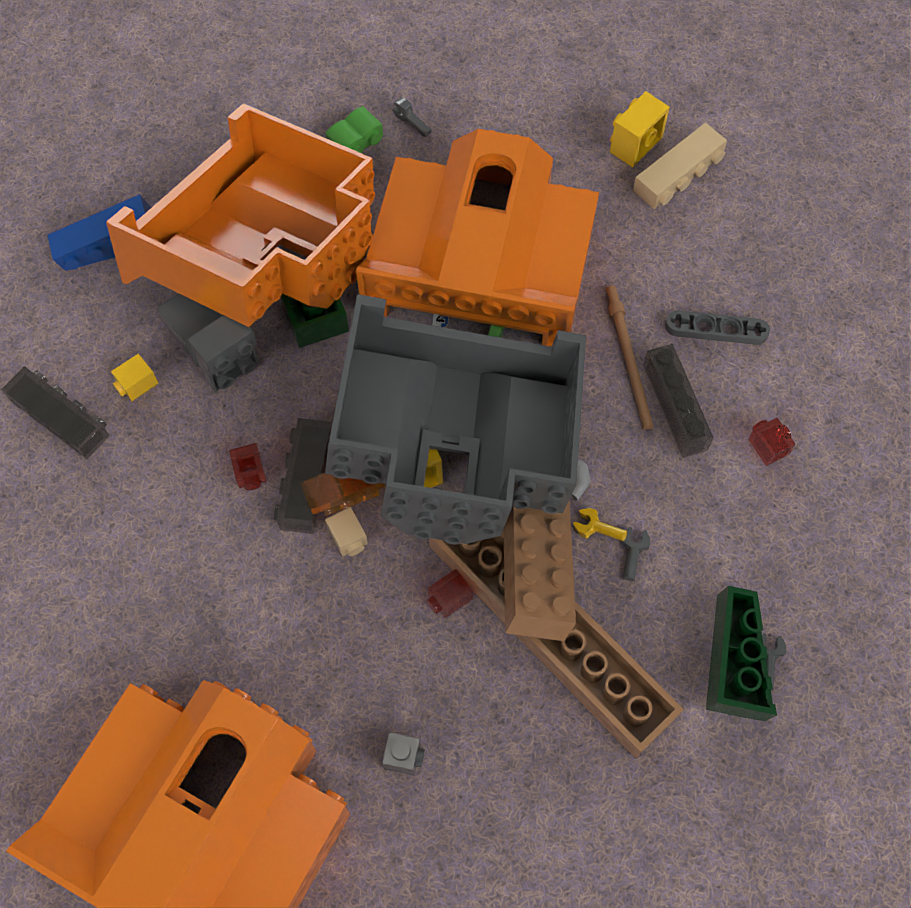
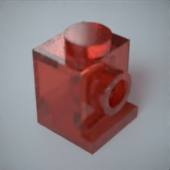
M257 443L229 450L239 488L245 487L246 490L260 488L261 483L267 480Z

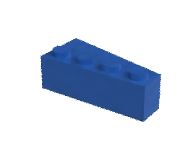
M139 194L48 234L53 260L67 271L115 258L106 222L124 206L134 211L136 221L152 207Z

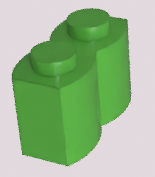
M362 106L352 111L345 120H341L331 126L325 134L326 139L362 153L368 146H374L380 142L383 136V126Z

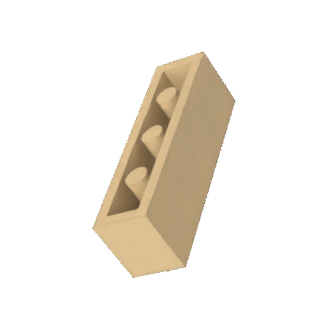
M704 123L636 176L633 192L653 209L657 208L660 204L666 205L672 199L675 192L678 190L684 191L694 177L700 178L707 171L709 165L712 163L718 164L723 159L727 140L707 123Z

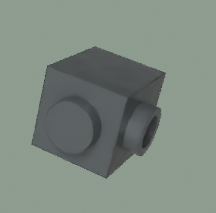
M389 732L382 762L384 770L414 775L416 767H422L425 749L420 748V739Z

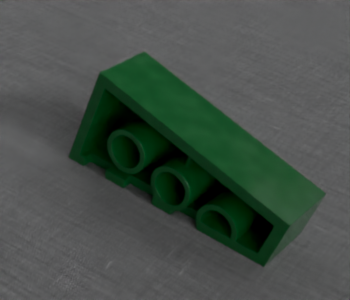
M727 586L717 595L706 710L767 721L777 716L776 705L772 701L771 690L773 686L771 676H768L766 664L768 655L767 648L763 644L761 632L763 624L757 591Z

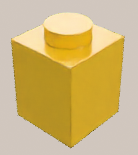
M139 353L111 371L116 380L112 383L121 397L126 394L131 401L159 384L154 372Z

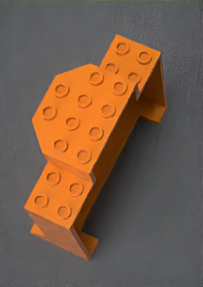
M242 104L227 117L230 139L136 221L134 211L124 206L106 222L122 283L127 285L141 276L147 277L250 327L257 319L264 315L265 311L274 302L280 299L282 293L309 306L328 308L335 300L341 297L343 291L350 284L356 281L357 266L364 261L373 238L371 233L372 214L370 213V205L375 198L373 158L246 104ZM281 245L307 258L305 260L278 248V246Z
M476 129L452 142L446 165L414 160L412 158L396 157L367 257L356 269L359 295L386 299L384 317L388 316L390 306L543 334L542 345L552 347L558 330L572 332L595 221L599 192L566 187L561 184H551L554 158L530 137L518 134ZM475 179L511 185L505 210L469 204Z
M203 680L184 709L183 706L169 698L164 702L165 700L158 695V692L145 684L138 688L130 683L42 818L14 841L6 852L96 908H298L348 820L350 812L342 796L329 789L324 794L319 791L320 788L315 781L303 775L316 753V749L312 744L313 740L308 737L310 734L296 725L291 727L278 716L279 712L269 705L262 703L259 707L251 700L252 697L238 688H235L232 692L218 681L211 683ZM226 734L235 737L243 744L246 758L215 809L179 788L207 741L212 736ZM187 800L201 808V810L197 814L183 806L184 802Z

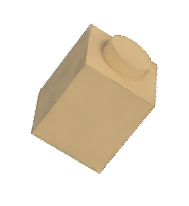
M351 507L325 519L327 529L342 557L347 554L354 556L364 550V546L368 544L367 537Z

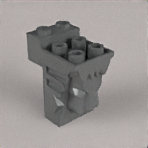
M177 294L156 308L164 325L183 345L187 354H191L195 365L201 368L204 377L214 392L230 387L235 378L241 374L252 372L256 364L259 363L254 348L257 346V341L250 327L181 294Z

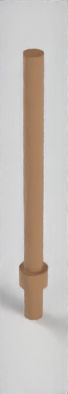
M611 285L606 288L610 304L608 306L609 314L615 322L643 430L652 429L654 427L624 319L626 314L625 308L619 300L616 286Z

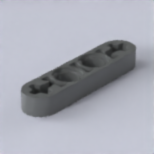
M679 310L671 312L667 316L665 329L673 336L753 345L764 343L770 333V326L761 319ZM675 319L680 320L681 326L679 328L675 327ZM692 320L693 323L691 329H688L690 325L689 321ZM705 322L710 325L711 330L707 332L698 329L697 324ZM725 325H733L737 329V333L728 334L724 331L723 327ZM743 326H746V328H745V331H746L745 335H742V331H743V328H744ZM754 328H759L760 336L755 335Z

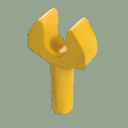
M592 508L579 510L580 516L589 520V524L582 525L581 523L573 522L577 533L586 539L595 532L620 541H624L627 536L626 530L600 522L597 510Z

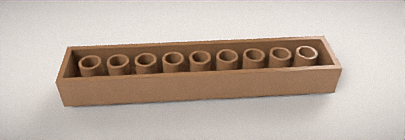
M504 530L501 536L468 544L460 543L454 545L448 544L444 540L430 538V548L505 624ZM576 602V624L565 641L516 635L635 759L684 710Z

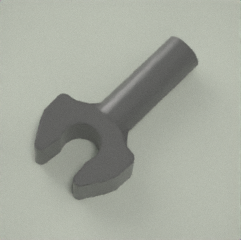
M400 97L394 102L396 107L392 111L401 121L407 120L424 137L431 133L432 130L412 112V104L408 100Z
M629 527L626 530V539L620 542L628 551L623 579L635 581L639 553L649 549L650 537L647 531L644 530L641 541L635 543L631 540L632 527Z
M763 633V644L764 646H766L767 637L766 634ZM781 636L776 638V648L774 650L767 648L768 658L766 659L768 676H771L772 690H774L775 660L779 656L786 654V644Z

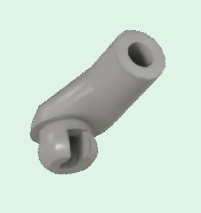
M578 460L576 487L570 497L575 501L580 499L591 483L588 465L583 460Z

